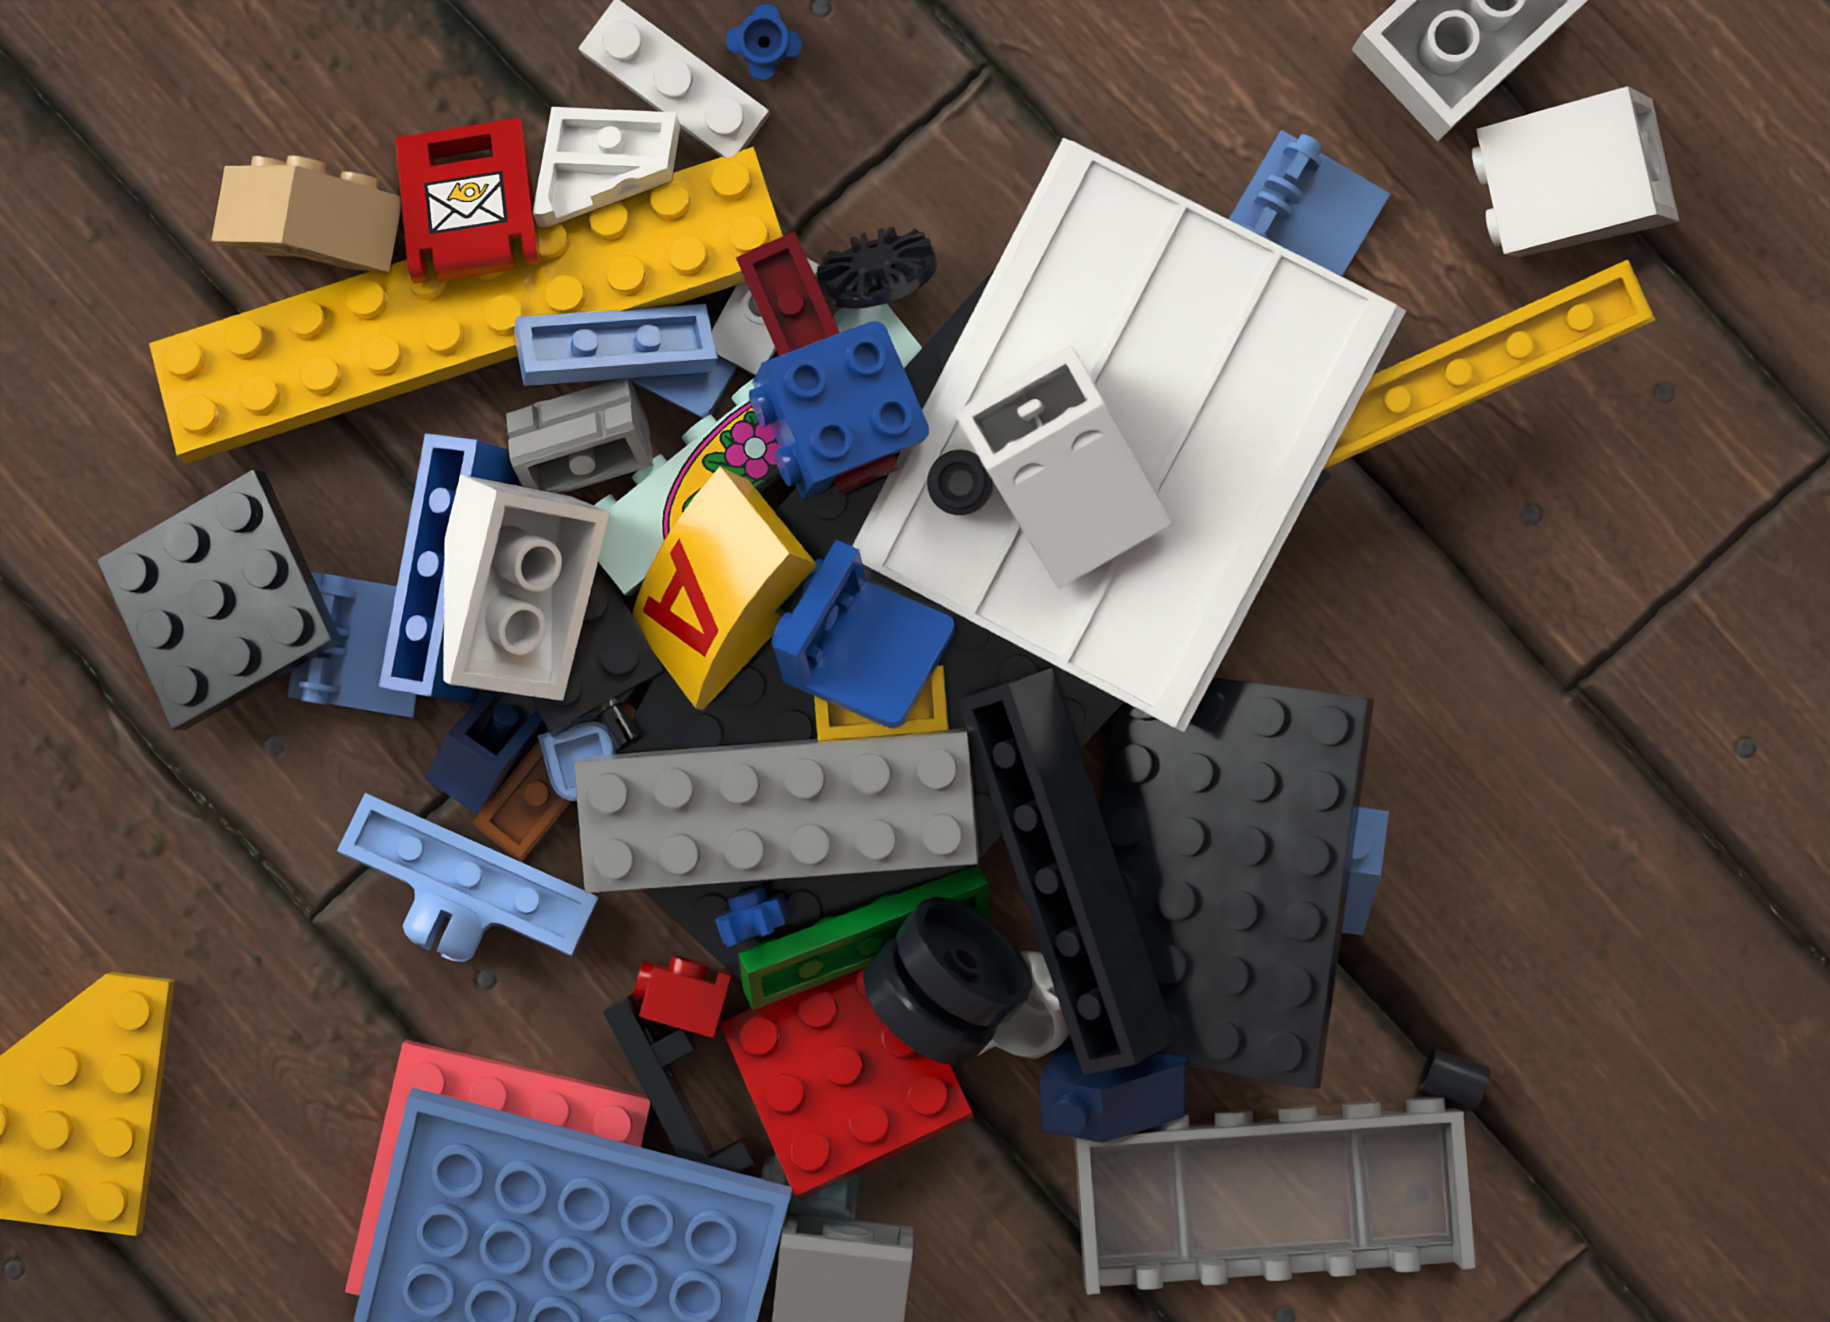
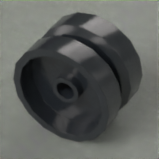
M937 896L923 900L902 923L896 938L888 940L870 960L863 973L866 996L876 1015L897 1038L915 1052L938 1063L959 1066L974 1060L993 1039L998 1025L1008 1022L1028 1000L1033 988L1028 965L1017 946L1000 927L979 911L957 900Z

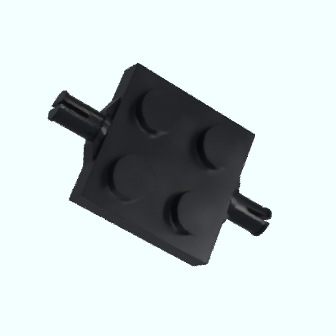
M601 564L596 567L563 701L529 696L552 738L580 722L602 719L616 744L617 750H622L629 746L618 724H621L632 745L642 737L624 705L629 702L637 691L650 685L654 679L664 674V670L609 574Z

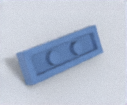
M706 304L639 308L624 311L610 310L516 317L514 325V336L524 386L714 372L718 359Z

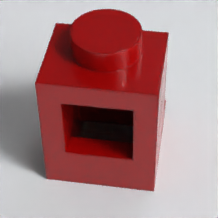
M675 955L671 956L669 964L662 962L654 964L643 961L633 992V998L643 1001L639 1017L714 1038L718 1031L734 976L733 972L723 967L718 973V977L713 978L706 975L708 965Z

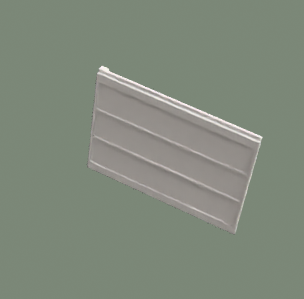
M1063 138L922 410L929 425L928 436L922 443L901 451L897 458L900 469L889 474L852 547L860 550L862 564L1164 723L1185 732L1406 310L1073 141ZM1072 345L1171 518L1173 525L1058 589L994 482L991 496L980 510L969 515L958 516L946 513L935 505L928 492L927 477L932 464L946 452L968 450L977 454L954 413L955 411ZM967 471L955 472L949 481L950 490L959 496L967 494L973 485L972 477Z

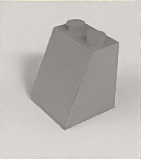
M787 1212L781 1235L772 1322H904L913 1253V1227Z

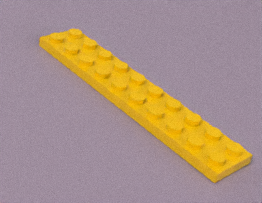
M754 147L741 150L735 156L729 158L723 156L674 172L671 182L549 227H538L541 264L528 266L522 252V239L513 240L511 243L514 249L516 270L440 282L435 272L433 254H426L428 277L426 283L413 284L407 260L391 264L390 272L370 271L149 343L177 456L184 464L195 462L517 357L518 352L514 336L516 317L669 307L746 282L736 257L783 236Z

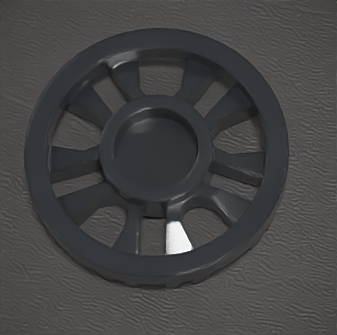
M889 227L886 231H884V228L878 229V239L868 241L865 232L860 234V239L855 236L849 238L852 248L844 252L828 251L827 256H823L821 259L823 265L817 266L816 273L820 289L828 303L842 308H868L893 302L922 287L935 273L937 259L930 239L926 238L922 231L919 232L917 229H913L904 236H897L895 228Z

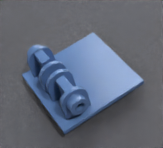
M1281 130L1228 220L1342 277L1389 198L1390 193L1320 153L1323 145L1314 138L1301 134L1299 139Z
M311 572L343 642L293 669L287 697L314 703L333 704L414 718L418 694L379 688L397 586Z

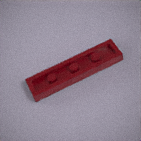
M795 231L736 257L779 356L840 333ZM893 454L836 476L834 482L840 495L892 473L900 469Z

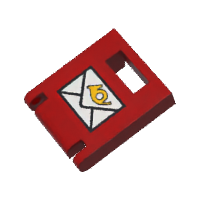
M521 117L395 137L407 263L413 284L426 283L428 280L426 254H433L434 268L440 282L516 270L514 249L511 241L522 239V252L527 265L541 264L538 226L533 216L535 200L528 139ZM491 149L493 151V156L441 165H437L435 161L436 158Z

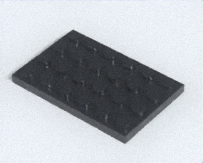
M1213 677L1185 732L1126 702H1123L1114 712L1100 813L1176 1037L1175 1042L1158 1052L1188 1057L1187 1066L1309 1089L1320 1088L1374 699Z

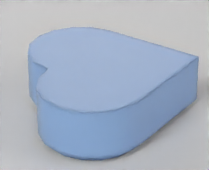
M585 722L575 725L553 738L550 733L538 735L551 785L559 796L570 801H577L574 762L587 756L616 754L617 751L616 744L606 726L599 722Z

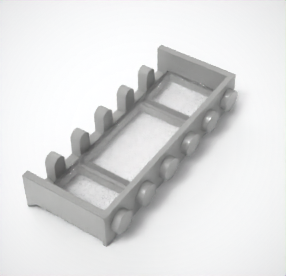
M1416 1097L1405 1099L1406 1110L1381 1111L1380 1101H1356L1342 1103V1114L1317 1116L1315 1105L1279 1107L1278 1119L1253 1120V1110H1225L1214 1112L1215 1123L1189 1124V1114H1185L1183 1118L1105 1143L1073 1137L1083 1261V1285L1087 1295L1100 1294V1286L1136 1284L1138 1289L1143 1290L1163 1288V1282L1200 1280L1203 1285H1221L1228 1283L1227 1278L1262 1275L1269 1281H1282L1292 1279V1273L1327 1271L1331 1276L1356 1275V1269L1391 1267L1396 1272H1414L1421 1270V1265L1455 1263L1462 1269L1476 1268L1463 1111L1454 1107H1445L1444 1097Z

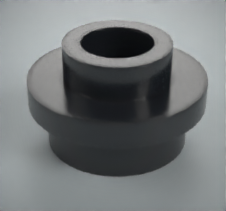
M952 450L941 455L932 464L927 477V488L932 501L938 508L952 515L964 516L980 510L987 503L993 490V480L977 454L968 450ZM957 471H967L973 480L972 488L965 495H955L949 487L950 478Z

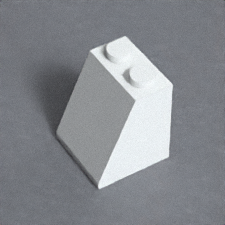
M1629 86L1476 129L1480 146L1472 149L1473 164L1479 182L1482 185H1489L1493 208L1486 210L1487 227L1493 244L1496 247L1502 245L1505 255L1522 257L1679 222L1652 98Z

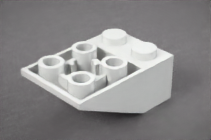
M1072 345L954 412L988 474L1058 589L1173 525L1171 518Z

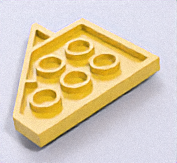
M117 972L105 974L0 1056V1219L137 1236L143 1231L175 980Z

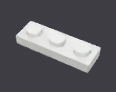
M614 0L578 48L583 56L659 112H676L680 127L720 157L729 158L735 156L739 151L745 150L770 116L768 109L620 0Z

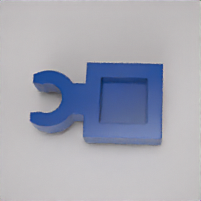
M758 887L729 897L727 901L730 909L722 911L715 921L723 944L726 943V946L730 947L737 945L738 942L757 935L765 936L774 932L775 927L786 924L791 917V913L784 892L767 897L764 887Z

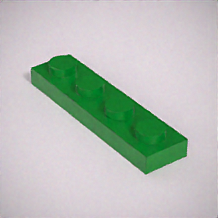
M974 865L900 894L884 895L868 906L841 916L823 918L809 928L779 939L771 938L764 940L752 949L739 953L743 991L752 1010L866 968L888 940L896 938L902 923L923 900L935 896L954 899L979 911L989 919L988 882L979 866Z

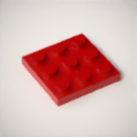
M866 968L755 1010L751 1008L719 1023L789 1185L792 1187V1192L798 1201L975 1118L951 1065L938 1063L915 1052L897 1038L876 1015L865 994L863 973Z

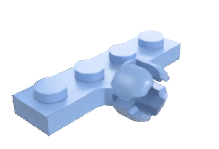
M367 793L364 794L337 850L339 854L406 883L415 890V900L403 923L405 935L414 944L429 951L435 943L446 918L450 919L437 952L442 953V957L452 961L465 962L471 959L484 932L491 926L507 928L569 957H573L599 901V897L596 895L585 893L584 890Z

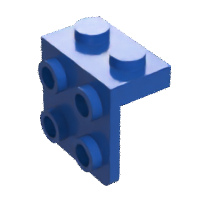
M878 321L862 324L762 362L752 382L755 389L749 391L751 406L758 422L762 427L771 426L780 448L774 451L779 472L788 486L796 484L802 500L827 491L836 476L922 443L929 434V425L886 327Z
M836 540L826 558L815 561L818 566L805 579L804 595L794 612H786L775 628L772 646L782 679L788 685L883 726L898 728L907 720L955 634L954 621L945 613L866 581L860 550Z

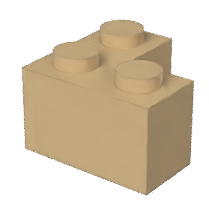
M253 156L251 166H225L211 241L264 256L303 257L351 271L390 272L402 205L401 196L378 190L380 180L372 176L353 172H341V178L325 174L327 164L315 159L287 156V162L273 158Z

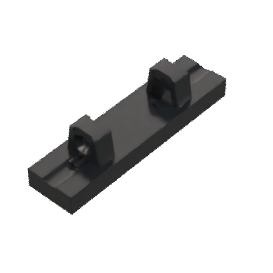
M633 994L609 1005L603 1013L679 1158L736 1173L754 1165L756 1157L745 1137L717 1151L713 1149L669 1065L673 1061L692 1052L697 1046L690 1032L676 1028L656 1039L646 1019L639 1017L640 1008L635 998H633Z

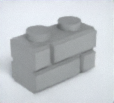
M630 378L601 382L584 390L551 400L540 401L532 406L506 413L507 431L510 438L508 439L509 458L523 487L562 494L654 466L652 446L649 441L651 440L649 421Z

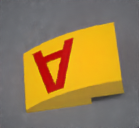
M719 467L681 514L661 545L645 576L632 616L660 662L693 706L703 711L772 637L779 620L784 615L780 606L818 565L748 479Z

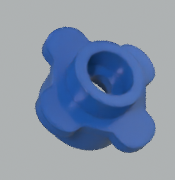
M762 4L756 7L753 15L746 18L740 27L731 28L726 36V44L729 51L740 54L749 64L750 75L758 81L771 79L774 76L775 67L786 58L797 57L802 50L800 35L796 32L788 31L783 21L779 18L778 9L769 4ZM767 37L770 40V45L767 48H761L758 45L760 38Z

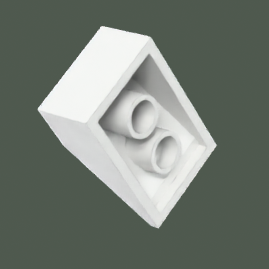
M460 475L445 535V682L452 685L563 701L610 512L572 496Z

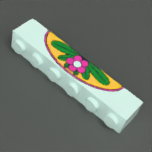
M887 303L868 308H840L833 315L840 333L871 321L881 322L890 335L903 368L922 349ZM754 378L732 396L731 399L737 406L720 420L716 421L710 414L691 427L682 436V440L687 446L670 460L666 461L662 454L653 458L654 466L638 470L632 476L637 486L617 501L610 494L594 505L610 512L598 562L625 595L631 597L641 589L656 554L676 521L719 467L748 479L759 493L781 477L774 451L780 448L771 426L762 427L751 406L749 391L755 389L752 384Z

